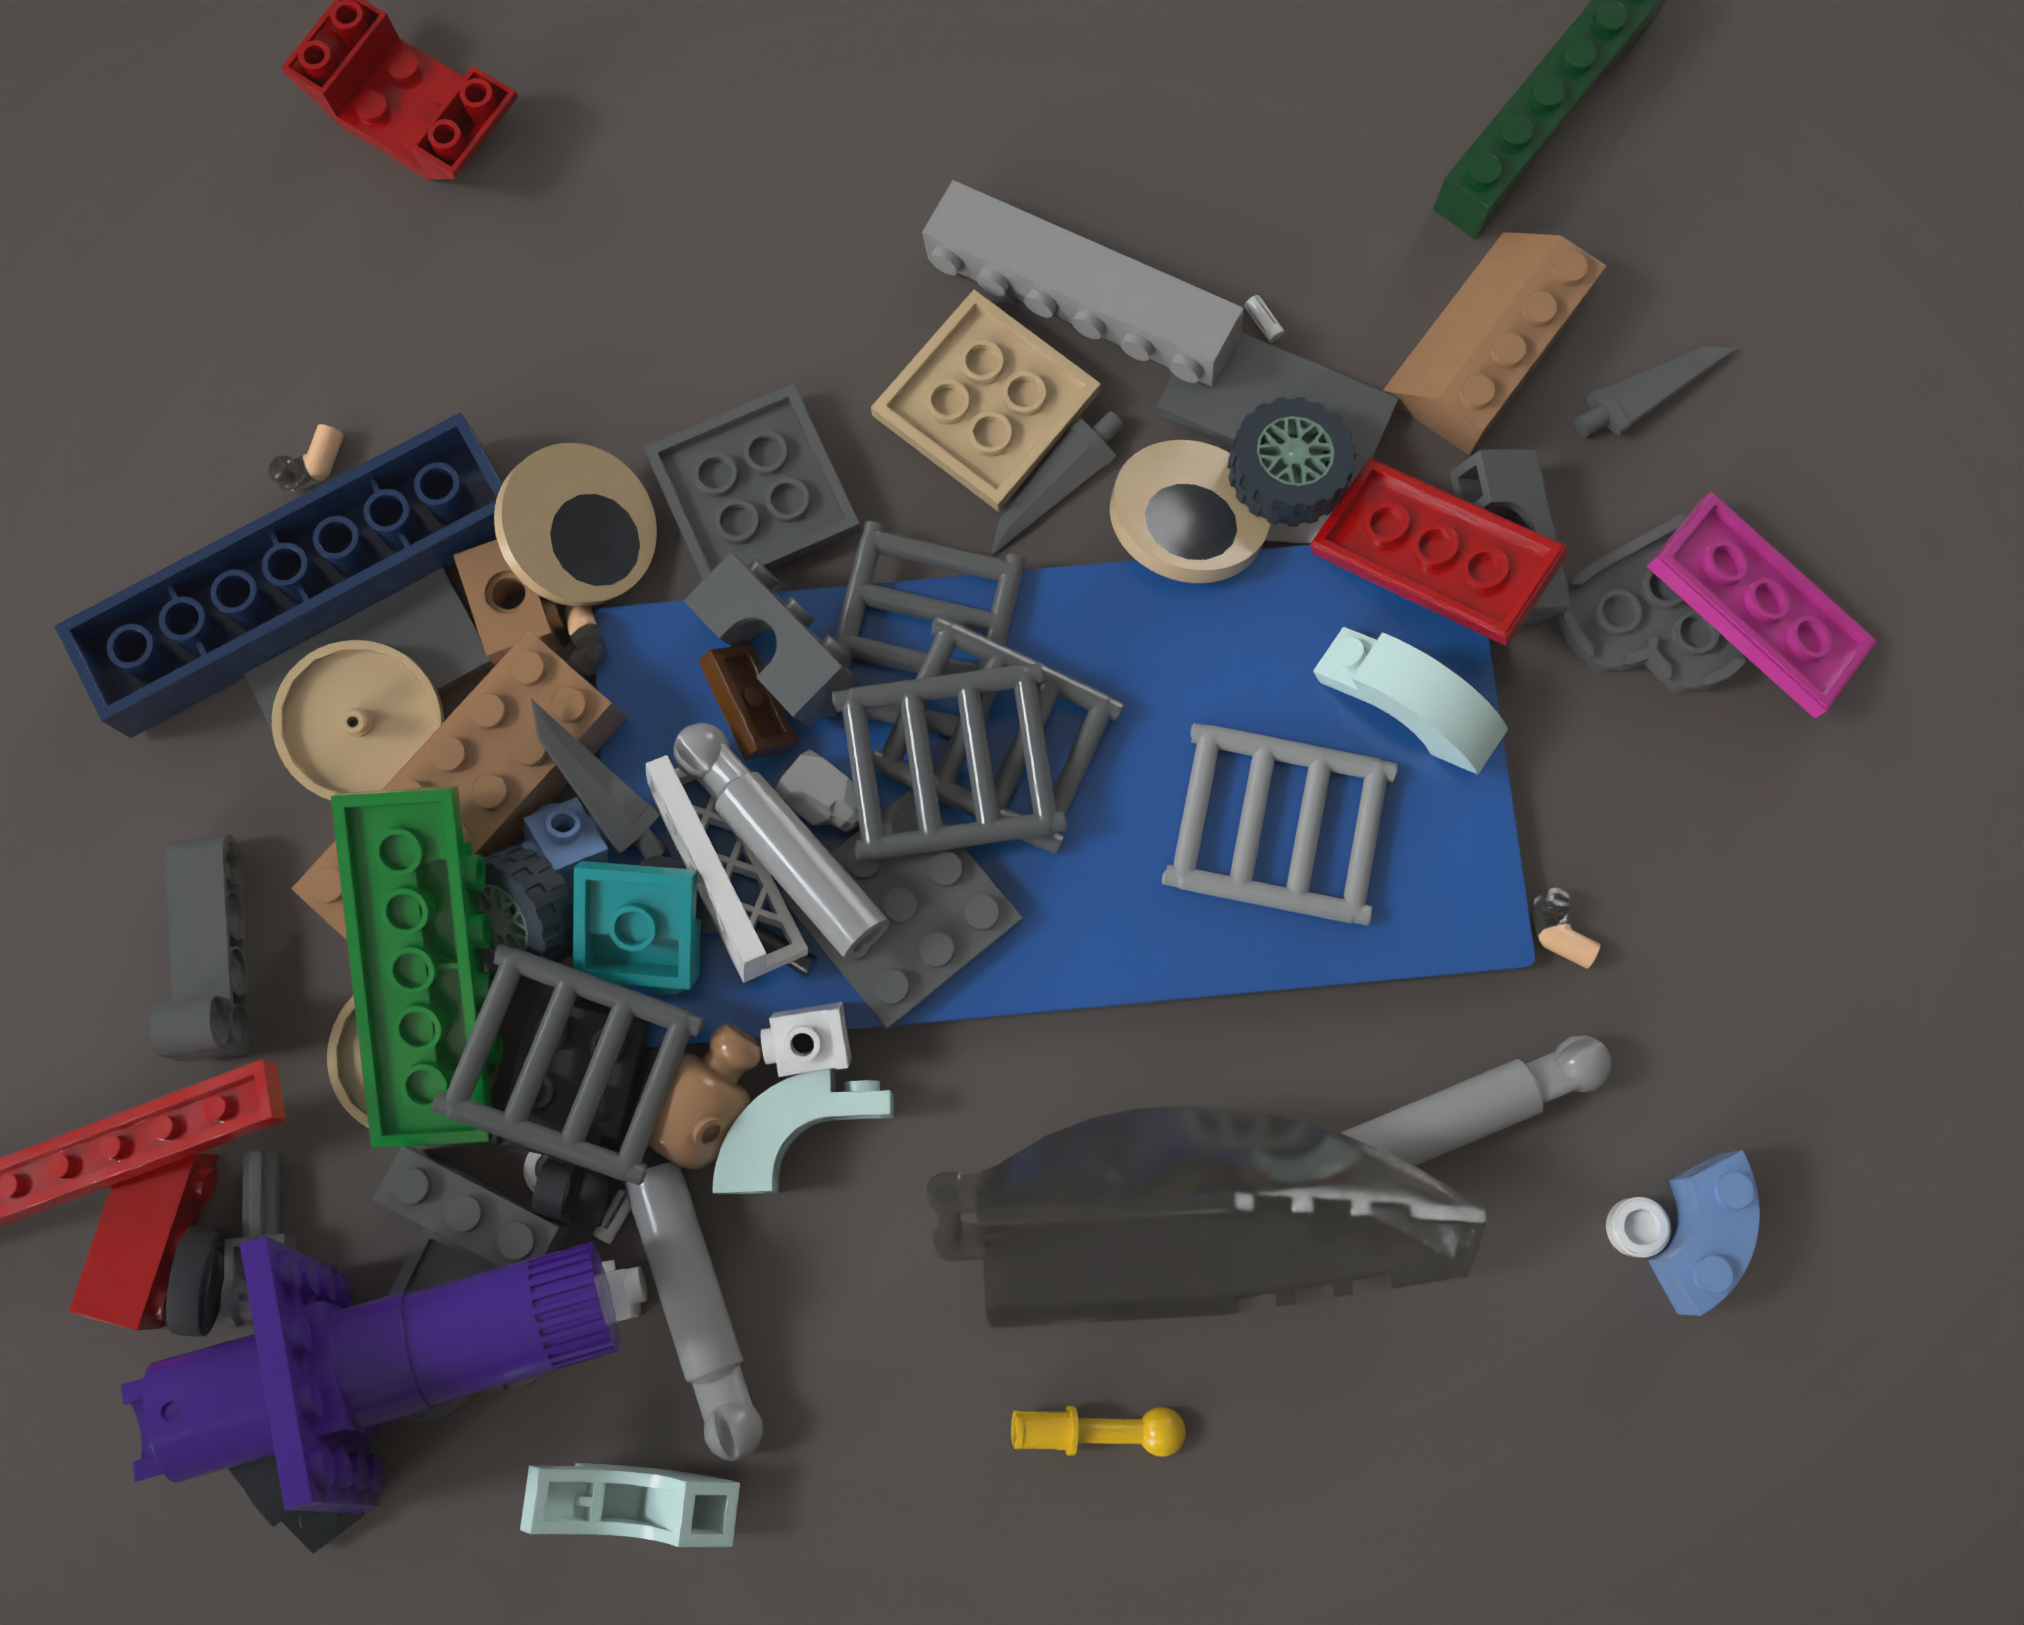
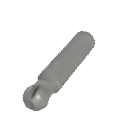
M701 722L685 727L678 734L674 743V759L680 770L689 777L696 778L716 801V812L845 960H851L871 947L887 930L890 924L888 918L759 772H750L730 749L729 741L722 730L714 725Z
M1587 1035L1570 1036L1557 1046L1555 1052L1525 1064L1521 1060L1515 1059L1329 1138L1332 1154L1346 1184L1352 1192H1356L1543 1112V1104L1572 1091H1595L1606 1083L1612 1064L1611 1055L1606 1046L1596 1038Z
M671 1161L646 1169L644 1182L640 1186L625 1180L623 1184L685 1380L692 1383L705 1423L704 1440L713 1454L724 1460L735 1461L753 1454L763 1436V1419L751 1402L740 1367L744 1360L682 1167Z

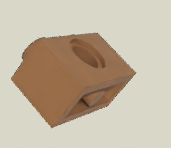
M497 540L453 555L486 656L495 666L528 630L554 652L563 650L557 631L565 629L566 626L558 603L541 597L522 583L508 566ZM515 592H525V598L518 607L510 610L503 609L504 601L509 595Z

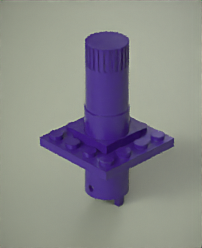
M267 1236L240 1243L255 1334L153 1362L148 1366L143 1379L120 1385L123 1405L130 1404L132 1406L141 1434V1460L132 1462L134 1481L138 1482L164 1474L171 1482L179 1483L275 1455L284 1510L360 1513L380 1507L378 1491L385 1488V1473L378 1453L371 1454L368 1439L378 1436L377 1425L435 1408L436 1404L619 1351V1333L613 1300L605 1269L593 1242L584 1243L415 1292L403 1291L352 1306L349 1282L345 1274H338L337 1268Z

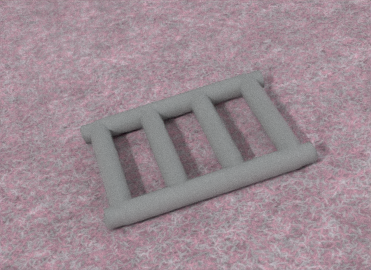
M1194 723L1190 731L1191 743L1197 745L1173 865L1167 864V868L1162 875V884L1186 891L1314 917L1369 926L1372 921V906L1366 905L1385 790L1387 782L1393 783L1398 772V764L1380 758L1215 725ZM1219 750L1252 756L1230 876L1196 869ZM1274 761L1308 767L1286 887L1252 880ZM1330 772L1364 778L1343 899L1309 892Z

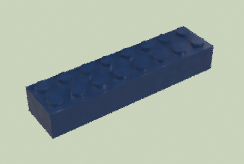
M460 412L60 622L54 627L101 721L127 737L133 738L245 678L243 674L429 574L441 568L446 571L455 566L454 554L497 540L494 512L503 480L479 437L463 413Z

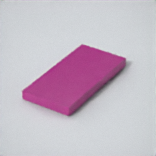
M1712 491L1698 502L1646 566L1814 719L1828 711L1877 643L1876 639Z

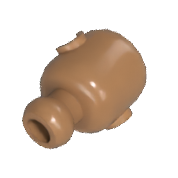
M726 1022L719 1025L711 1034L709 1050L704 1058L689 1053L683 1054L648 1145L666 1159L687 1169H703L710 1165L718 1156L726 1135L735 1120L751 1103L750 1095L738 1080L744 1072L754 1069L760 1062L762 1045L742 1029Z

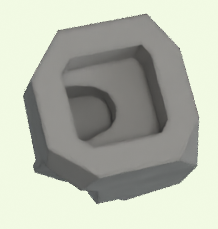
M810 749L797 758L781 777L774 789L800 819L804 818L812 826L832 825L844 832L860 827L853 781L826 759Z

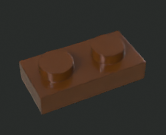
M753 644L710 649L698 660L744 760L786 753L799 742L781 703L756 678L764 667Z

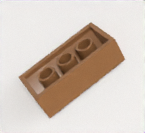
M1503 232L1383 389V392L1399 398L1396 404L1398 408L1470 456L1589 297L1607 265L1560 235Z

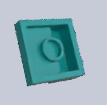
M580 861L574 867L573 969L622 987H627V985L647 986L652 993L660 995H675L682 993L684 990H690L700 975L701 920L696 919L697 870Z

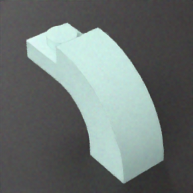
M1343 627L1313 670L1321 684L1372 704L1403 723L1418 736L1431 755L1477 775L1508 730L1505 722L1491 704L1460 676L1424 652L1383 632L1378 640Z
M831 1069L801 1073L773 1085L744 1109L728 1131L716 1161L712 1193L719 1195L779 1193V1174L783 1158L790 1145L801 1133L814 1125L826 1121L894 1118V1097L890 1090L880 1091V1081L875 1080L845 1082V1092H836L835 1073Z
M575 1463V1466L529 1465L520 1530L529 1534L627 1536L664 1542L676 1547H733L740 1483L701 1474L635 1466Z

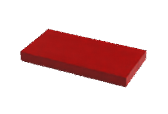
M1371 458L1368 459L1310 543L1312 554L1508 647L1568 556L1566 545Z

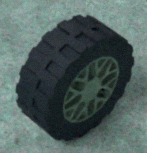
M1280 397L1275 398L1271 403L1266 404L1264 402L1256 406L1255 412L1252 414L1248 413L1242 420L1228 459V469H1230L1228 479L1230 486L1234 487L1236 491V498L1241 504L1244 503L1249 508L1250 513L1256 517L1261 516L1267 519L1268 523L1275 525L1283 523L1288 524V527H1296L1300 523L1306 522L1309 525L1317 522L1322 515L1325 514L1327 516L1334 510L1337 501L1339 502L1343 497L1356 465L1353 464L1357 455L1356 445L1352 444L1351 439L1353 435L1349 427L1345 428L1341 422L1342 418L1335 412L1331 413L1327 410L1325 405L1317 401L1316 403L1306 401V398L1295 397V399Z
M512 846L508 849L506 847L483 858L486 867V884L484 890L476 892L479 914L487 913L492 924L491 946L489 949H483L484 964L487 966V970L493 971L495 974L499 966L493 964L495 950L499 944L521 949L556 963H561L565 961V958L571 956L573 953L574 898L572 893H569L565 885L566 881L562 875L558 874L552 867L553 864L546 858L538 856L536 851L530 848L524 850L521 846ZM521 975L519 982L526 981L530 978Z

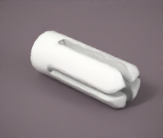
M1255 295L1246 301L1245 309L1269 343L1280 339L1285 331L1259 295Z
M618 1190L604 1214L602 1226L596 1227L593 1233L595 1237L608 1244L612 1243L631 1210L626 1190Z

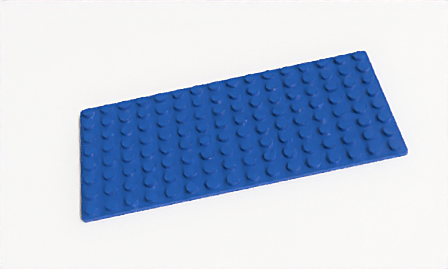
M1310 545L1261 549L1256 559L1242 572L1225 580L1211 583H1188L1173 580L1151 571L1137 560L1023 570L1005 646L1108 694L1110 697L1124 703V710L1116 721L1110 719L1065 817L1067 820V830L1058 832L1063 835L1061 849L1057 854L1037 848L1020 839L964 847L1023 917V921L895 1026L1516 970L1529 967L1535 960V952L1504 739H1501L1477 775L1431 755L1418 736L1396 718L1372 704L1321 684L1313 672L1343 627L1378 640L1383 632L1417 648L1449 668L1480 693L1500 715L1489 638L1312 554ZM964 575L874 583L873 585L991 612L998 581ZM848 586L775 592L784 602L790 596L794 597L815 618V621L809 628L821 640L827 634L833 638L835 637ZM684 601L604 607L594 613V618L598 625V631L595 632L594 630L597 690L628 716L601 746L600 761L646 803H651L657 811L658 809L647 788L646 763L667 755L673 768H679L674 759V743L676 738L685 727L700 722L714 725L722 730L729 741L730 749L750 772H759L773 789L776 788L781 777L797 758L809 749L826 759L853 781L843 712H837L836 717L823 716L811 728L793 717L783 707L799 742L786 753L744 760L698 662L710 649L731 646L719 639ZM868 606L865 607L858 637L928 653L935 636L930 634L933 621ZM774 631L763 632L755 636L748 643L753 644L764 668L771 662L776 652L777 639ZM955 648L951 656L952 659L974 664L979 662V658L958 648ZM853 658L850 665V670L859 679L851 688L916 679L918 675L917 673ZM1014 689L997 692L990 707L986 723L993 780H995L1020 726ZM1059 696L1044 726L1053 788L1089 710ZM957 697L931 700L927 707L930 710L960 716ZM867 718L872 754L876 748L882 751L894 724ZM1194 723L1215 725L1380 758L1398 764V772L1393 783L1387 782L1366 899V905L1372 906V921L1369 926L1314 917L1186 891L1162 884L1163 872L1166 870L1167 864L1173 865L1197 745L1191 743L1190 731ZM928 732L935 773L951 737ZM1224 750L1218 751L1196 865L1198 870L1230 876L1252 756ZM906 752L903 760L909 762L908 753ZM966 759L955 784L972 791ZM1274 761L1253 881L1282 887L1287 885L1308 767ZM1026 767L1007 807L1021 815L1033 814ZM875 771L881 812H883L911 788ZM1330 772L1309 892L1343 899L1364 778ZM697 779L682 785L692 805L703 809L707 808L711 795ZM939 802L941 821L945 826L976 822L975 818ZM659 815L649 828L666 846V850L661 856L684 862L661 815ZM804 818L800 819L829 853L833 852L860 830V827H858L857 829L844 832L832 825L812 826ZM709 824L706 834L715 852L730 858L737 841L733 832ZM607 843L608 863L639 865L646 859L633 844L623 852L617 853ZM741 852L738 861L748 864L743 852ZM733 872L730 882L740 902L755 907L761 892L757 879ZM772 876L779 892H783L784 889ZM766 899L763 910L773 913ZM789 908L788 910L808 947V952L818 957L813 970L807 977L783 965L743 983L720 934L701 932L700 975L690 990H684L682 993L675 995H660L652 993L647 986L627 985L625 987L704 1017L705 1024L703 1029L698 1033L697 1037L690 1036L687 1046L709 1044L713 1031L719 1025L726 1022L742 1029L754 1039H761V1029L771 1028L769 1018L774 1012L843 1002L847 1031L885 1027ZM761 921L757 922L786 939L781 928ZM634 1017L633 1020L650 1023L644 1050L660 1048L667 1028ZM799 1033V1034H796L795 1036H797V1035H808V1034H806V1033Z

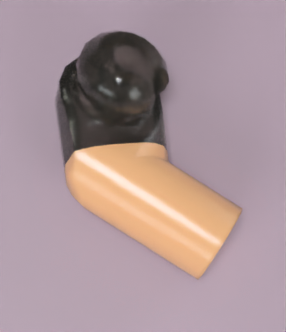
M322 424L318 425L307 454L292 459L290 456L279 455L271 461L268 468L270 479L278 483L282 490L289 492H299L326 480L331 473L344 434L333 427Z
M566 606L564 616L571 640L576 646L569 653L568 662L580 674L584 676L592 675L598 665L605 664L608 650L594 618L591 606Z
M1556 887L1545 889L1541 895L1536 896L1531 909V915L1540 943L1546 949L1588 969L1599 952L1600 943L1572 930L1568 916L1571 899L1564 890Z

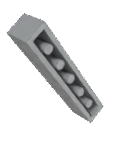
M952 180L922 231L928 260L943 273L948 275H957L959 273L977 281L981 288L992 295L1001 297L1006 294L1022 301L1028 309L1041 317L1050 318L1053 315L1071 323L1082 335L1091 339L1102 337L1120 345L1126 354L1137 360L1147 361L1151 359L1169 367L1175 376L1186 382L1196 383L1200 381L1213 387L1242 334L1243 307L955 180Z

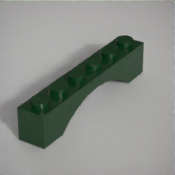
M1591 0L1448 173L1433 210L1476 240L1507 202L1522 178L1565 120L1602 76L1619 59L1628 54L1658 17L1666 0Z

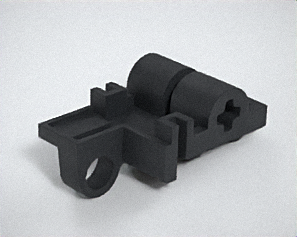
M531 998L503 1112H505L549 1003L548 1000ZM573 1006L528 1121L562 1133L609 1014ZM632 1020L586 1136V1142L616 1153L620 1152L619 1148L610 1147L608 1144L610 1138L623 1139L627 1134L628 1129H625L628 1113L637 1102L645 1076L647 1057L643 1051L650 1023ZM493 1135V1144L548 1156L535 1184L532 1198L533 1213L595 1227L602 1226L613 1177Z

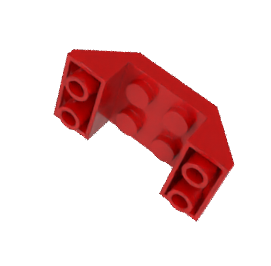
M334 0L281 67L283 73L345 130L427 180L456 179L518 98L515 90L472 65L463 77L400 39L387 13L365 0Z

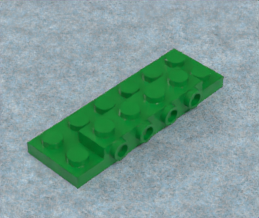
M458 786L346 792L330 796L371 1148L489 1142L493 1134L431 1111V1104L439 1091L447 1092L495 976L493 971L485 972L483 949H489L491 946L492 924L487 913L479 914L476 892L482 891L485 888L486 867L482 855L472 854L471 841H464ZM500 1029L470 1099L492 1107L489 1077L495 1072V1065L501 1064L504 1058V1038Z

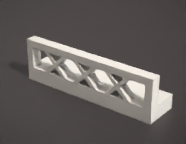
M667 755L646 763L649 793L686 868L697 870V890L743 983L808 954V947L771 874L722 817L714 812L716 801L712 796L706 809L691 804L682 785L696 778L689 777L680 768L674 769ZM709 824L733 832L737 841L730 858L715 852L706 834ZM741 852H743L748 864L738 861ZM733 872L757 879L761 892L755 907L740 902L730 882ZM766 899L773 913L763 910ZM761 921L781 928L789 945L766 955L754 930L757 922Z

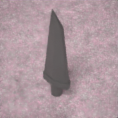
M1701 347L1611 386L1595 390L1586 397L1591 410L1576 417L1574 420L1577 432L1582 437H1587L1606 426L1616 435H1621L1630 430L1631 426L1715 367L1740 347Z
M1109 411L1093 428L1081 418H1078L1069 428L1063 439L998 520L991 557L1104 467H1108L1117 458V455L1107 444L1124 427L1123 422L1115 413Z
M531 699L538 740L609 839L608 843L617 853L623 852L633 844L645 858L662 855L666 850V846L649 828L659 817V812L651 803H646Z

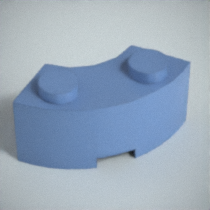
M1743 1150L1719 1153L1669 1180L1676 1201L1675 1226L1670 1234L1667 1245L1662 1251L1648 1259V1262L1677 1314L1701 1316L1714 1308L1735 1288L1751 1261L1759 1231L1760 1209L1756 1182Z

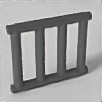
M867 521L865 523L834 637L853 659L918 674L927 655L926 652L858 637L866 606L929 621H934L937 616H940L973 631L985 633V637L1004 646L1006 645L1022 580V571L1025 563L1023 556L1006 554L1005 560L885 533V527L882 524L874 521ZM879 554L998 581L991 612L873 585L872 580ZM950 658L943 675L983 670L986 662L979 659L978 664ZM852 659L846 664L849 669ZM900 705L866 709L867 718L894 724L901 711ZM833 706L824 717H836V706ZM930 709L925 711L929 733L952 737L960 716ZM988 712V714H987V716H986V718H985V720H984V722H985V728H986V723H987V719H988L989 712Z
M937 616L932 623V631L930 633L935 638L916 679L942 676L955 648L985 661L986 664L983 670L1015 665H1031L1040 662L956 622H951ZM1040 663L1043 668V682L1037 685L1043 728L1058 696L1089 710L1053 788L1056 811H1063L1064 817H1066L1109 720L1116 721L1124 710V703ZM998 691L980 694L984 720ZM923 701L925 711L930 701ZM900 711L882 751L876 748L873 753L875 771L880 772L883 776L913 789L909 762L903 760L907 752L902 713ZM960 718L934 773L939 802L976 819L972 791L955 784L967 759ZM1020 726L994 780L999 818L1021 815L1007 808L1026 767ZM1055 832L1049 835L1022 838L1020 840L1057 854L1062 846L1063 835Z
M1040 663L853 687L847 690L832 692V702L836 706V712L843 711L862 840H856L855 857L857 861L878 860L1036 837L1067 830V820L1064 817L1063 811H1056L1037 690V685L1043 682V668ZM1014 689L1033 814L999 818L980 694ZM957 697L976 822L942 827L923 701ZM900 705L919 830L885 835L866 709Z
M499 944L495 950L493 964L499 966L448 1090L447 1092L439 1091L431 1104V1111L601 1174L640 1186L644 1182L647 1167L646 1164L641 1163L689 1038L690 1036L697 1037L704 1027L705 1018L690 1013L683 1008L524 950ZM522 975L555 987L505 1112L470 1099ZM577 996L610 1007L611 1010L561 1133L530 1122L528 1118ZM634 1017L665 1027L667 1032L620 1152L616 1153L586 1142L585 1139Z

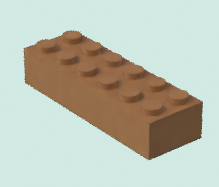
M528 630L382 790L458 786L464 841H471L473 855H482L485 858L506 847L507 849L510 848L524 832L523 818L532 815L542 806L550 804L569 783L538 740L531 699L593 755L628 716L549 646ZM335 840L291 889L347 940Z

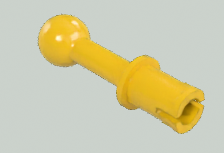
M1070 1405L1066 1407L1065 1412L1014 1410L1011 1422V1439L1014 1449L1065 1450L1067 1456H1075L1078 1443L1142 1444L1149 1453L1159 1457H1166L1176 1453L1182 1447L1186 1438V1427L1183 1419L1176 1411L1167 1407L1153 1408L1142 1419L1078 1418L1076 1407Z

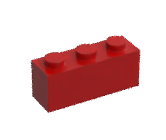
M202 1151L111 1186L69 1313L136 1331L162 1329L164 1321L167 1320L166 1300L173 1260L185 1231L190 1226H196L203 1203H206L215 1191L218 1182V1170L215 1166L219 1155Z

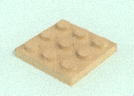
M974 289L871 406V412L874 418L999 512L1100 393L1101 383Z

